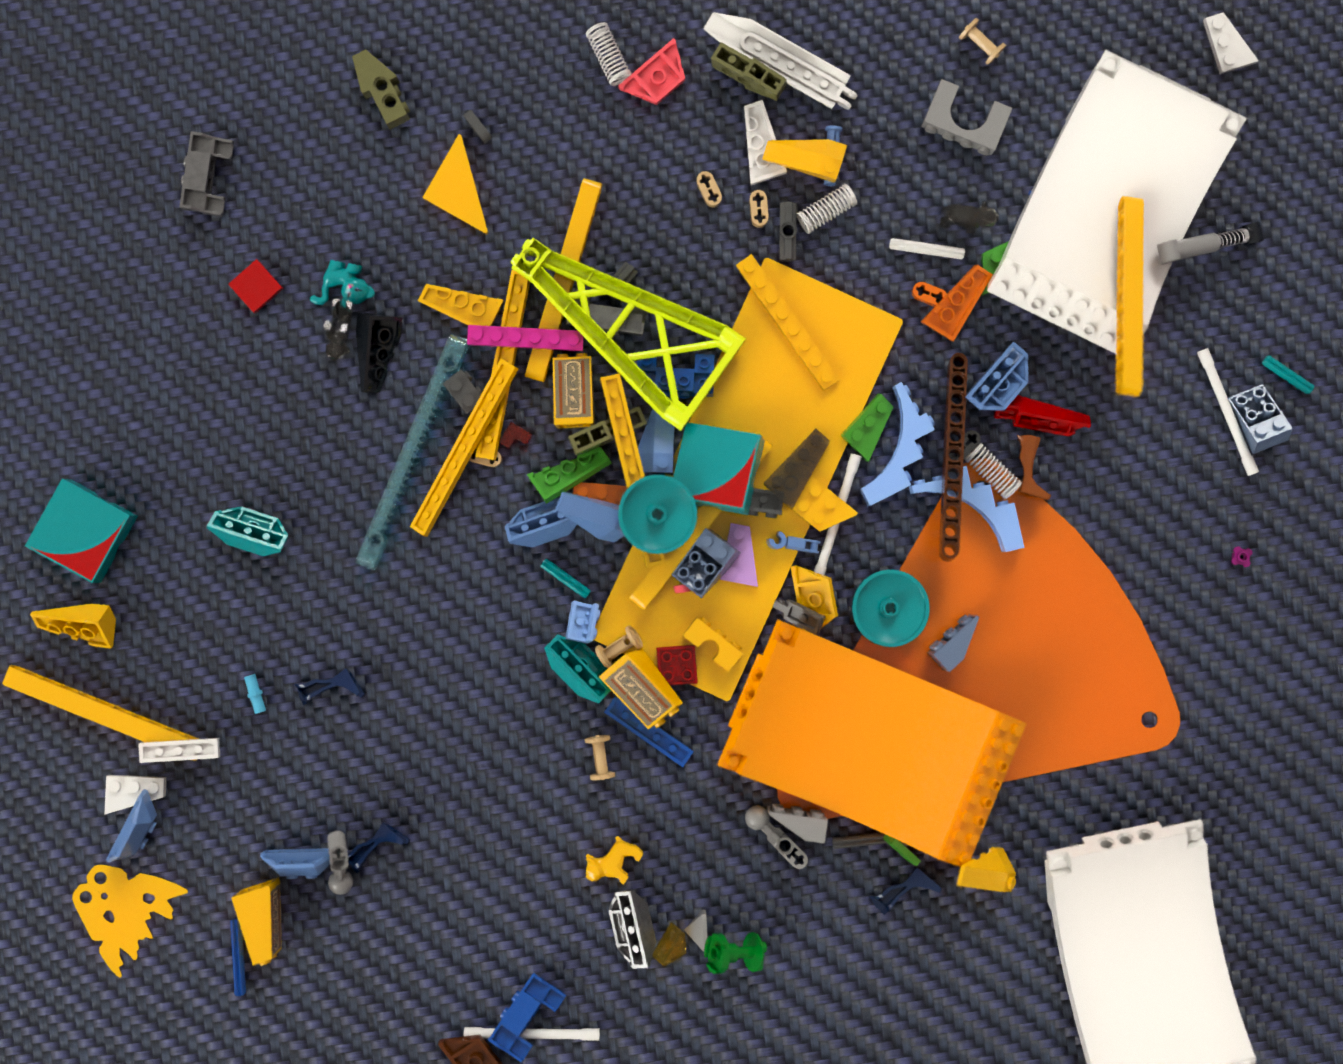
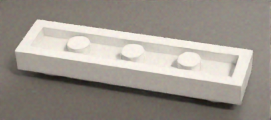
M219 738L139 743L140 763L220 757Z

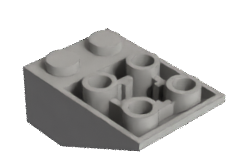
M774 803L772 806H767V811L771 817L805 841L825 843L828 819L824 813H821V810L810 809L809 812L803 811L801 807L791 806V809L783 808L781 804Z

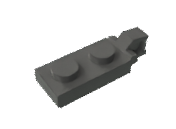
M780 598L775 600L773 608L782 612L783 619L815 635L820 633L825 616L793 600L787 599L784 601Z

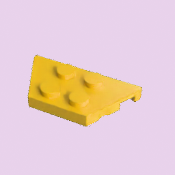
M800 466L790 505L794 512L819 532L858 514V512Z
M797 565L791 566L797 603L825 616L821 627L823 628L838 617L832 579Z

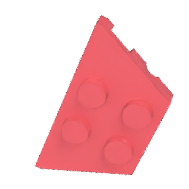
M673 38L633 72L632 75L619 84L618 88L655 105L659 104L685 81L676 40Z

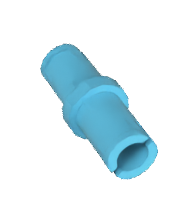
M256 674L244 677L248 690L247 697L251 700L254 713L266 711L261 695L263 691L259 688Z

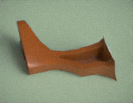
M1017 435L1021 447L1019 459L1023 467L1022 484L1018 492L1050 500L1051 494L1042 489L1033 479V463L1041 438L1032 435Z

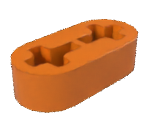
M918 282L912 288V296L916 300L933 307L938 303L936 298L931 295L937 296L941 294L943 299L947 294L943 289L925 282ZM923 287V291L929 294L923 293L919 296L916 289Z

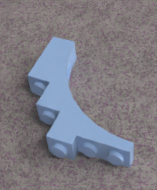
M902 382L892 387L900 412V433L897 446L884 470L872 482L859 489L867 506H871L911 486V476L907 470L904 471L903 467L923 458V449L915 440L935 430L933 427L935 422L930 415L928 416L925 413L919 416V408L915 402L912 403L909 397L911 395L910 390Z
M963 466L962 502L980 513L990 525L997 537L1001 552L1025 548L1015 503L1009 504L1008 500L997 502V506H995L991 484L985 485L984 482L973 484L972 488L967 466ZM948 472V476L951 479L957 478L956 473ZM942 475L932 477L933 481L925 483V479L913 481L914 485L909 486L910 494L924 492L942 494ZM947 491L948 496L956 497L954 491Z

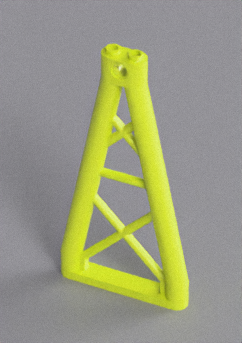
M535 238L527 239L522 246L523 250L519 255L516 254L511 260L512 269L529 280L662 419L682 431L737 354L746 338L723 323L554 252ZM528 256H533L536 258L532 262L526 260ZM544 268L576 281L578 291L567 293ZM585 286H588L592 289L586 290ZM609 295L628 304L606 333L591 318L587 298ZM576 299H580L581 306L575 301ZM637 307L655 315L661 349L626 354L612 338L632 310ZM664 319L712 339V341L669 347ZM719 348L725 355L687 407L678 398L670 355ZM663 356L671 400L635 364V360Z

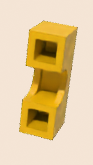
M696 617L683 636L698 648L706 640L715 641L718 644V652L713 660L729 672L743 653L740 651L742 647L734 641L729 643L725 639L727 635L719 629L714 631L710 628L711 623L704 617L701 619Z

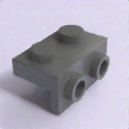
M459 370L442 384L462 410L468 414L474 409L483 391L479 386L474 387L470 382L473 379L467 371Z
M754 488L748 515L758 516V512L766 513L765 517L777 518V515H782L784 492Z

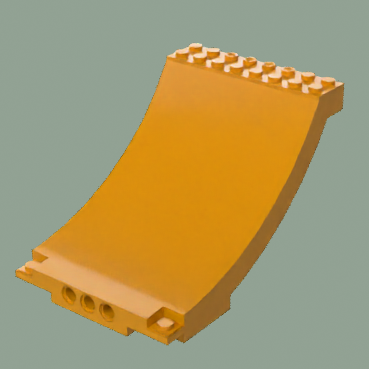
M777 619L763 655L757 654L728 726L732 730L717 765L829 809L893 837L941 861L961 867L972 858L1027 723Z

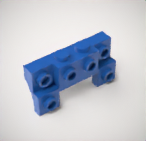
M695 354V369L673 368L679 398L687 399L690 396H696L714 370L715 355ZM658 357L637 360V366L669 398L670 392L666 371L663 367H657ZM714 386L706 397H713Z
M533 973L521 992L517 991L512 997L511 1001L513 1003L510 1008L506 1007L500 1015L502 1020L488 1041L522 1063L533 1045L521 1035L542 1004L556 1012L567 995L536 973Z

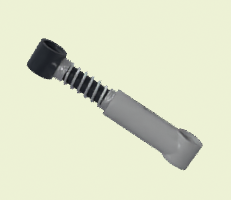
M1260 222L1244 225L1240 229L1219 234L1208 233L1181 240L1167 241L1158 244L1157 249L1161 264H1166L1188 257L1216 252L1218 249L1229 246L1256 244L1264 241Z

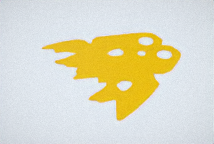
M96 865L87 874V883L80 884L76 888L72 899L91 939L103 941L99 947L103 960L111 971L120 978L122 975L119 967L123 965L120 957V948L128 953L133 960H136L139 949L138 940H143L145 937L153 938L145 920L151 919L150 912L154 911L168 919H173V908L167 900L186 894L188 890L176 883L142 873L128 880L127 873L121 868ZM98 872L105 873L107 879L104 884L95 882L94 878ZM88 891L91 893L92 899L89 903L81 902L80 894L82 892ZM102 893H106L108 895L106 900H103L101 898ZM145 893L155 896V900L151 904L143 901ZM106 911L113 913V923L103 917Z

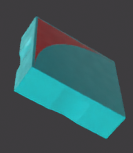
M688 422L684 429L673 478L688 488L694 497L696 506H710L722 511L748 515L754 491V479L760 465L765 440L760 434Z
M62 478L25 547L91 583H101L115 558L117 549L126 539L138 516L115 503L102 499L95 492L71 479Z

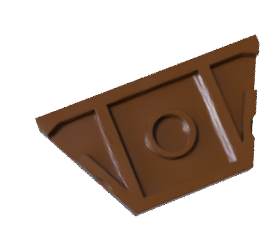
M481 1034L446 1038L438 1042V1046L452 1064H503Z

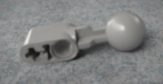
M755 805L750 807L745 814L746 824L753 830H762L767 835V840L793 867L797 869L804 868L808 863V857L805 852L779 827H774L769 822V813L763 806ZM783 840L790 842V848L787 851H783L779 847L780 842ZM794 847L797 849L794 851L797 856L803 855L802 864L799 862L794 863L795 857L792 854L790 857L787 856L793 851Z
M334 831L327 837L330 869L333 871L329 877L328 886L334 894L343 895L351 890L353 877L346 871L348 869V852L345 834L341 831Z

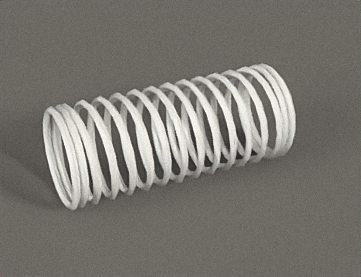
M601 22L589 28L586 36L589 42H591L590 45L593 46L592 49L600 65H602L604 73H606L605 76L609 84L616 86L621 84L632 73L628 66H626L625 59L622 58L623 54H620L621 50H618L619 47L615 39H613L614 36L611 35L612 32L609 31L608 24ZM601 26H605V27H603V28H601V29L595 31L592 35H589L594 29H596V28H598V27H601ZM610 32L609 35H606V36L600 38L599 40L594 41L596 38H599V37L605 35L606 33ZM611 40H614L612 43H609L603 46L602 48L597 49L598 47L610 42ZM612 44H615L614 47H611L605 50L604 52L599 53L601 50L608 48ZM614 48H617L615 51H612V52L608 53L607 55L602 56L604 53H607V52L613 50ZM616 52H619L618 54L608 58L607 60H604L606 57L611 56ZM617 56H621L620 58L615 59L608 64H605L606 62L616 58ZM623 59L621 62L613 65L612 67L607 68L609 65L614 64L617 61ZM625 63L623 66L615 69L614 71L609 72L611 69ZM624 67H627L625 70L620 71L615 75H612L614 72L619 71Z
M844 184L839 189L828 193V196L825 195L824 198L817 200V203L814 202L813 205L810 204L802 212L799 211L796 216L804 231L810 234L812 231L814 232V228L821 227V223L825 225V221L828 223L829 220H832V217L836 218V215L843 214V210L847 211V208L850 209L851 206L857 205V199L852 189L847 184Z
M979 443L978 446L966 458H964V460L966 463H968L976 454L983 450L979 454V456L970 463V466L973 465L979 457L986 453L984 457L973 466V469H975L987 456H989L987 460L976 469V472H978L989 460H991V462L983 470H981V472L979 473V475H981L992 463L995 462V464L982 476V478H984L995 466L998 465V467L985 479V481H987L998 469L1002 467V469L988 482V484L993 482L997 478V476L1005 470L1002 476H1000L991 485V487L995 486L1002 479L1003 476L1009 473L1006 476V478L1003 479L994 488V490H997L1006 481V479L1011 477L1010 480L997 491V493H1000L1012 480H1014L1013 483L1010 486H1008L1000 495L1002 496V498L1007 499L1021 486L1022 482L1021 480H1017V477H1014V474H1011V471H1008V468H1004L1005 465H1001L1002 462H998V459H995V456H992V453H989V450H986V447H983L982 443Z

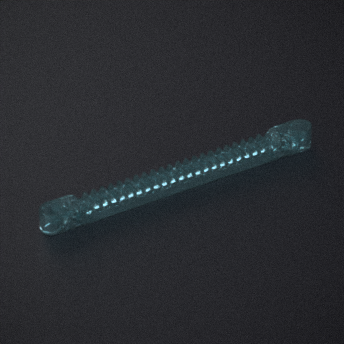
M451 334L446 342L357 555L356 563L374 571L380 562L387 545V536L384 531L391 529L387 524L394 522L390 517L396 516L397 514L393 510L400 508L396 502H402L399 495H405L402 488H408L405 481H411L408 474H414L411 467H417L414 460H420L417 453L423 452L420 446L426 445L423 439H428L429 436L426 432L432 431L428 426L435 424L431 418H437L434 411H440L437 404H443V401L440 399L441 396L446 397V394L443 392L446 388L442 383L449 379L450 374L457 373L463 363L469 348L467 339ZM452 359L454 365L448 367L446 362H450ZM373 537H378L377 539L380 540V543H375Z

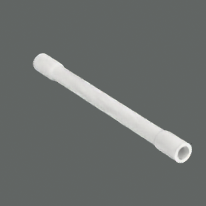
M1208 348L1201 350L1197 354L1210 380L1240 453L1248 476L1259 472L1258 467L1246 444L1214 366Z
M852 453L850 454L846 474L838 496L845 503L847 502L862 458ZM840 523L828 528L814 572L825 575L826 566Z
M465 1027L464 1036L481 1034L483 1038H489L496 1028ZM600 1028L525 1029L521 1036L524 1039L599 1041Z

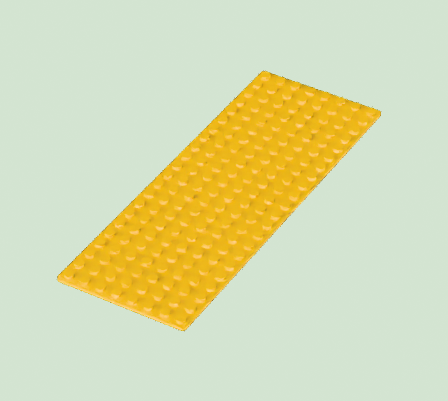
M770 258L763 260L761 268L840 380L823 391L753 290L750 289L732 328L745 337L746 340L715 383L713 397H705L689 423L760 434L773 445L760 462L754 479V488L784 492L782 515H777V518L765 517L766 513L758 512V516L721 511L708 528L727 541L730 523L750 527L758 587L719 579L703 598H700L693 591L676 594L673 586L682 585V583L671 575L643 611L629 598L654 566L646 568L642 550L632 545L595 626L597 628V635L594 641L605 646H609L626 635L625 628L627 626L633 627L643 642L642 649L658 669L656 647L694 645L683 634L696 617L699 619L704 617L711 623L710 628L714 631L719 629L727 635L725 639L729 643L734 641L741 646L740 651L743 654L728 672L713 660L718 652V644L715 641L706 640L699 648L695 646L698 683L690 685L725 701H729L734 693L773 604L798 553L797 550L786 549L785 546L777 550L768 547L766 539H773L778 544L779 538L776 536L778 531L784 533L786 538L787 536L805 538L810 527L806 520L790 508L798 469L801 466L825 487H828L848 444L841 434L863 411L903 323L901 318ZM723 351L721 352L714 369L725 355ZM682 439L674 454L673 475L665 474V476L672 478L674 476ZM629 638L625 640L627 645L630 644ZM632 646L631 648L623 652V654L637 650V648L635 646Z

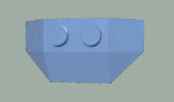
M1012 342L975 383L965 398L979 410L1004 411L1028 384V353L1015 342Z
M559 497L547 504L544 501L521 509L504 527L509 544L536 547L569 535L577 524L556 510Z
M143 789L138 796L105 860L106 862H113L133 856L139 849L143 850L149 839L145 837L148 832H153L157 824L154 822L157 813L148 790Z
M328 848L265 850L260 853V858L279 876H286V879H297L298 876H306L307 879L317 878L330 865Z

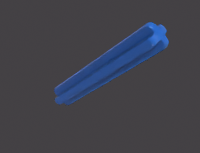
M238 918L230 921L235 996H243L246 994L243 933Z

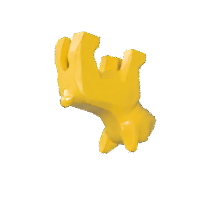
M616 836V842L604 857L596 858L589 854L586 855V878L589 881L595 882L605 876L615 877L624 885L629 877L628 873L622 868L624 857L633 856L639 862L643 856V851L637 845L630 844Z

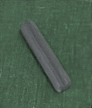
M880 832L837 837L832 839V845L834 849L884 844L887 843L883 840L886 834Z

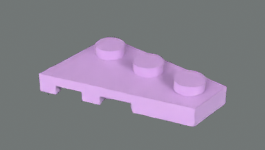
M730 523L727 542L741 553L720 580L758 587L750 527Z

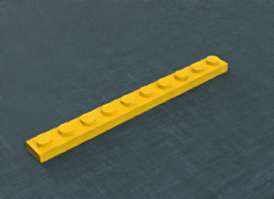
M511 270L501 327L522 328L530 281L514 270ZM496 348L491 376L500 359L512 365L515 364L517 348ZM510 386L477 445L475 455L477 458L496 461Z
M500 359L410 525L412 529L422 536L428 537L519 369L503 359Z
M620 373L601 377L600 381L628 489L634 482L645 477ZM642 551L646 568L666 563L664 553L653 554Z

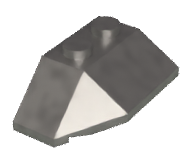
M633 890L617 891L608 910L617 949L629 962L632 969L650 967L656 944L648 903Z

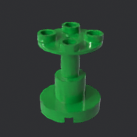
M755 932L747 934L742 947H738L735 943H728L726 937L721 933H713L712 936H708L705 942L704 958L708 957L709 961L706 963V966L711 973L722 974L728 969L729 963H736L738 959H744L749 971H762L767 945Z

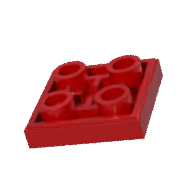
M258 259L252 262L228 284L253 313H257L284 289Z
M695 645L656 647L658 670L669 685L698 683Z

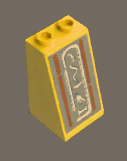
M577 353L576 357H568V354H558L557 358H553L554 425L557 429L590 427L595 424L592 357L588 356L587 353Z
M642 648L626 653L599 676L648 729L654 726L656 728L662 726L666 722L665 718L668 715L670 717L674 716L680 711L678 707L683 704Z
M279 877L244 888L231 897L253 965L260 963V966L272 962L271 959L277 957L276 954L282 949Z

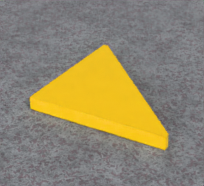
M458 134L422 198L487 235L488 229L463 138Z

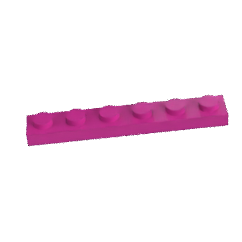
M468 325L467 344L475 346L583 351L584 337L579 331Z

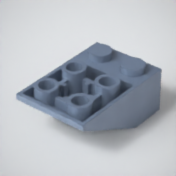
M1263 384L1228 398L1246 444L1253 454L1289 440L1293 428Z
M705 528L671 575L700 598H703L732 566L741 552L713 530Z
M963 615L957 621L959 624L955 628L950 627L943 633L945 637L940 641H934L929 646L930 650L927 653L942 670L950 672L964 660L979 619L977 615Z

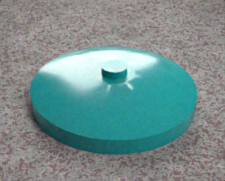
M665 475L643 477L634 482L621 498L618 509L620 528L627 540L642 551L662 554L676 550L690 538L695 529L697 506L694 497L688 488L675 478Z
M882 570L875 572L860 583L853 596L852 617L857 629L869 641L881 646L897 647L913 641L923 631L929 618L930 604L924 587L916 578L903 571Z

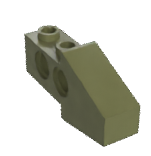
M720 42L711 57L713 68L745 85V89L775 101L778 100L787 86L786 78L754 57L750 59Z
M366 49L353 55L352 58L360 90L366 99L373 97L389 129L391 130L410 120L407 114L410 110L406 102H401L399 98L402 94L397 86L400 81L396 74ZM382 84H387L385 90H379V87ZM390 101H396L395 106L387 107Z
M640 406L629 410L633 430L637 431L644 428L647 422ZM610 419L603 420L568 436L575 456L615 440Z

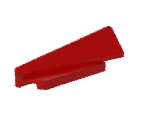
M1017 395L1004 411H994V418L1013 419V426L1068 437L1074 435L1075 431L1082 427H1091L1089 415Z

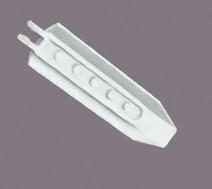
M713 12L704 27V30L718 42L726 44L750 59L754 57L786 78L788 85L831 109L836 103L847 110L851 108V104L840 97L841 93L853 100L858 96L857 93L845 87L851 75L752 19Z

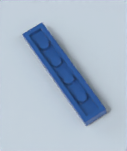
M616 696L604 711L608 716L681 767H684L694 752L661 727L656 728L654 726L648 729Z

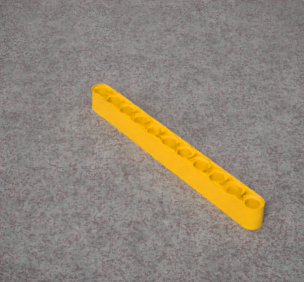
M583 178L561 255L578 262L581 261L601 194L602 183ZM555 273L554 279L567 293H570L574 280ZM548 299L538 329L560 330L564 316ZM532 349L525 377L544 382L554 350Z
M1122 196L1118 204L1116 393L1138 397L1141 394L1143 385L1144 200Z
M767 440L764 443L761 460L773 446ZM701 506L697 511L696 526L690 538L676 550L664 553L666 563L654 566L630 596L629 600L644 611L671 577V574L704 529L710 527L722 510L710 506Z
M9 665L2 682L4 686L143 742L198 739L19 666Z

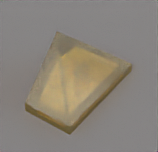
M672 922L653 952V957L662 966H667L687 953L685 933Z

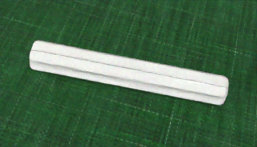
M892 238L889 244L890 249L955 259H963L965 255L964 248Z

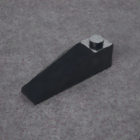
M357 313L356 340L361 392L380 393L388 372V363L395 354L393 353L394 347L401 338L403 317Z

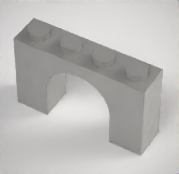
M941 79L921 127L925 128V131L928 133L942 135L945 140L957 141L965 148L972 147L982 155H992L996 150L1012 108L994 101L984 124L980 128L975 130L962 129L955 124L951 117V105L959 86Z

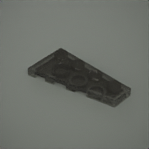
M815 429L764 482V485L791 510L803 492L830 440Z

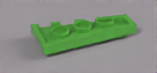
M599 447L577 455L576 459L561 461L560 465L552 468L548 466L542 468L543 471L535 474L532 472L527 474V476L547 504L559 497L562 491L567 492L612 463L602 448Z

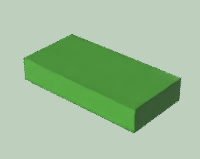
M888 835L883 837V840L909 863L918 866L921 862L899 840Z

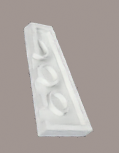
M763 100L745 105L744 113L750 184L754 185L787 174L786 167L762 160L768 140H776Z

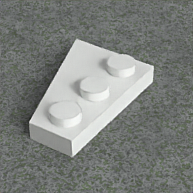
M1224 12L1203 20L1219 74L1258 62L1256 56Z
M106 776L105 814L134 806L143 789L148 790L152 801L165 797L166 777Z

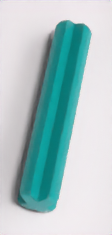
M1268 355L1262 361V365L1305 394H1310L1313 391L1314 385L1273 357Z
M545 559L542 562L541 568L583 598L588 597L591 592L590 589L550 560Z

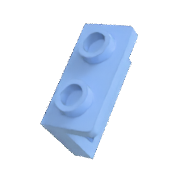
M572 601L565 639L588 644L596 638L597 628L595 626L596 621L600 617L599 604L594 603L591 605Z

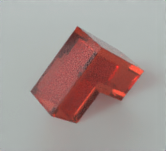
M511 422L499 443L511 449L516 439L527 445L532 434Z

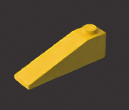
M829 139L768 140L762 160L835 183L847 145Z
M85 604L32 611L30 613L37 628L58 635L65 633L71 636L73 640L78 641L80 638L89 641L88 645L110 649L113 647L116 618L109 605Z
M991 847L987 854L983 852L980 854L979 859H972L961 866L957 885L998 892H1011L1016 884V872L1004 848Z

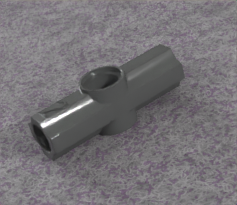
M794 202L780 203L779 261L782 262L796 261L797 203ZM785 228H789L792 230L793 234L791 236H786L783 233V230Z

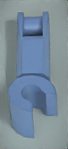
M780 531L776 534L777 538H779L778 544L773 539H766L768 547L774 550L785 546L786 549L819 554V551H817L818 544L821 543V541L787 536L786 538L785 534ZM806 542L811 543L810 549H805Z

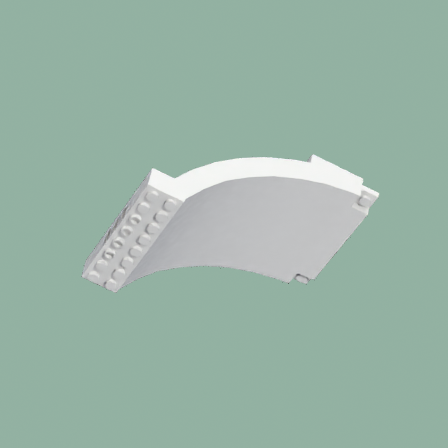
M1105 49L1066 118V122L1018 219L1000 264L988 283L987 291L1116 354L1118 204L1120 198L1128 196L1144 200V334L1172 262L1161 264L1157 245L1184 238L1207 190L1235 143L1236 135L1247 118L1211 101L1210 98Z
M1199 819L1162 827L1159 822L1082 837V844L1047 851V860H1045L1047 903L1052 912L1066 987L1086 1063L1256 1064V1057L1233 992L1218 931L1210 883L1207 843L1203 839L1202 820Z

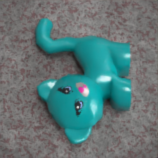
M330 260L328 269L323 277L322 297L312 295L310 301L315 305H323L329 300V288L343 285L341 287L342 305L344 308H350L353 304H359L366 299L374 297L375 291L371 286L367 285L365 280L356 277V275L362 273L363 266L348 263L347 268H345L346 263Z

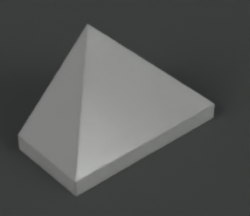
M706 909L701 910L684 929L703 952L706 939L708 938Z

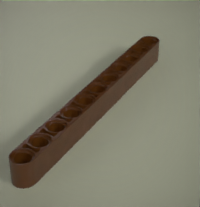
M956 353L951 357L947 369L939 556L946 562L954 560L960 550L966 415L965 397L968 359L962 353ZM959 361L962 367H956L953 362ZM952 380H959L961 385H955ZM952 398H958L960 404L953 403ZM951 416H957L960 422H953ZM950 435L958 436L959 441L951 440ZM955 453L958 456V459L952 460L949 457V454ZM948 472L956 473L957 478L951 479L948 476ZM947 491H954L956 493V497L950 498L947 494ZM946 510H953L956 516L949 517ZM951 528L955 535L948 536L945 529ZM950 547L953 549L954 555H947L944 549Z

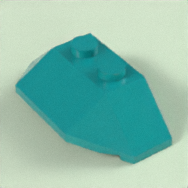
M245 507L215 511L207 525V529L225 544L260 556L281 552L288 539V533L278 518Z
M557 635L544 647L551 669L578 696L600 703L611 691L599 677L608 668L601 663L598 656L585 643L568 640L562 637V635Z

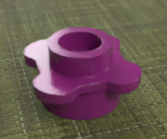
M1239 546L1235 547L1232 553V564H1240L1243 567L1250 566L1249 560L1252 550L1249 548L1246 550L1241 549Z

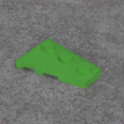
M877 394L841 434L848 444L867 462H869L893 409V406L882 394Z

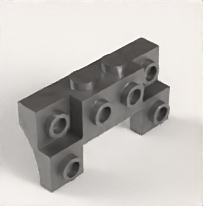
M191 131L188 153L184 158L185 173L181 177L182 192L179 206L181 209L223 217L226 198L224 196L212 195L211 192L216 159L232 161L233 140Z
M576 288L572 289V292L578 291ZM591 297L587 298L591 318L605 332H608L624 308L590 304ZM576 299L575 301L581 306L580 299ZM635 307L614 337H620V334L643 336L647 312ZM567 320L566 324L569 325V326H573V325Z

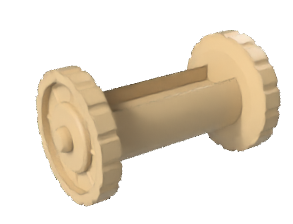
M975 18L965 27L959 39L963 40L968 36L989 56L985 63L990 65L1000 56L1006 45L1002 43L997 47L976 28L979 19Z
M630 625L625 628L626 635L604 648L598 645L595 647V652L605 667H611L613 665L612 659L632 646H635L637 649L643 647L640 636ZM627 638H629L630 644L628 645L625 643V640Z
M595 735L585 738V743L592 744L596 769V773L590 775V780H605L615 777V772L608 771L604 742L610 740V735Z

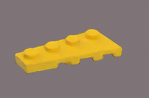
M426 284L418 302L466 325L492 326L504 300Z

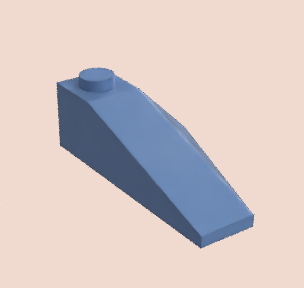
M653 408L638 446L644 474L673 475L675 427L662 419Z
M562 491L556 506L558 512L600 540L616 542L624 537L618 519V504Z

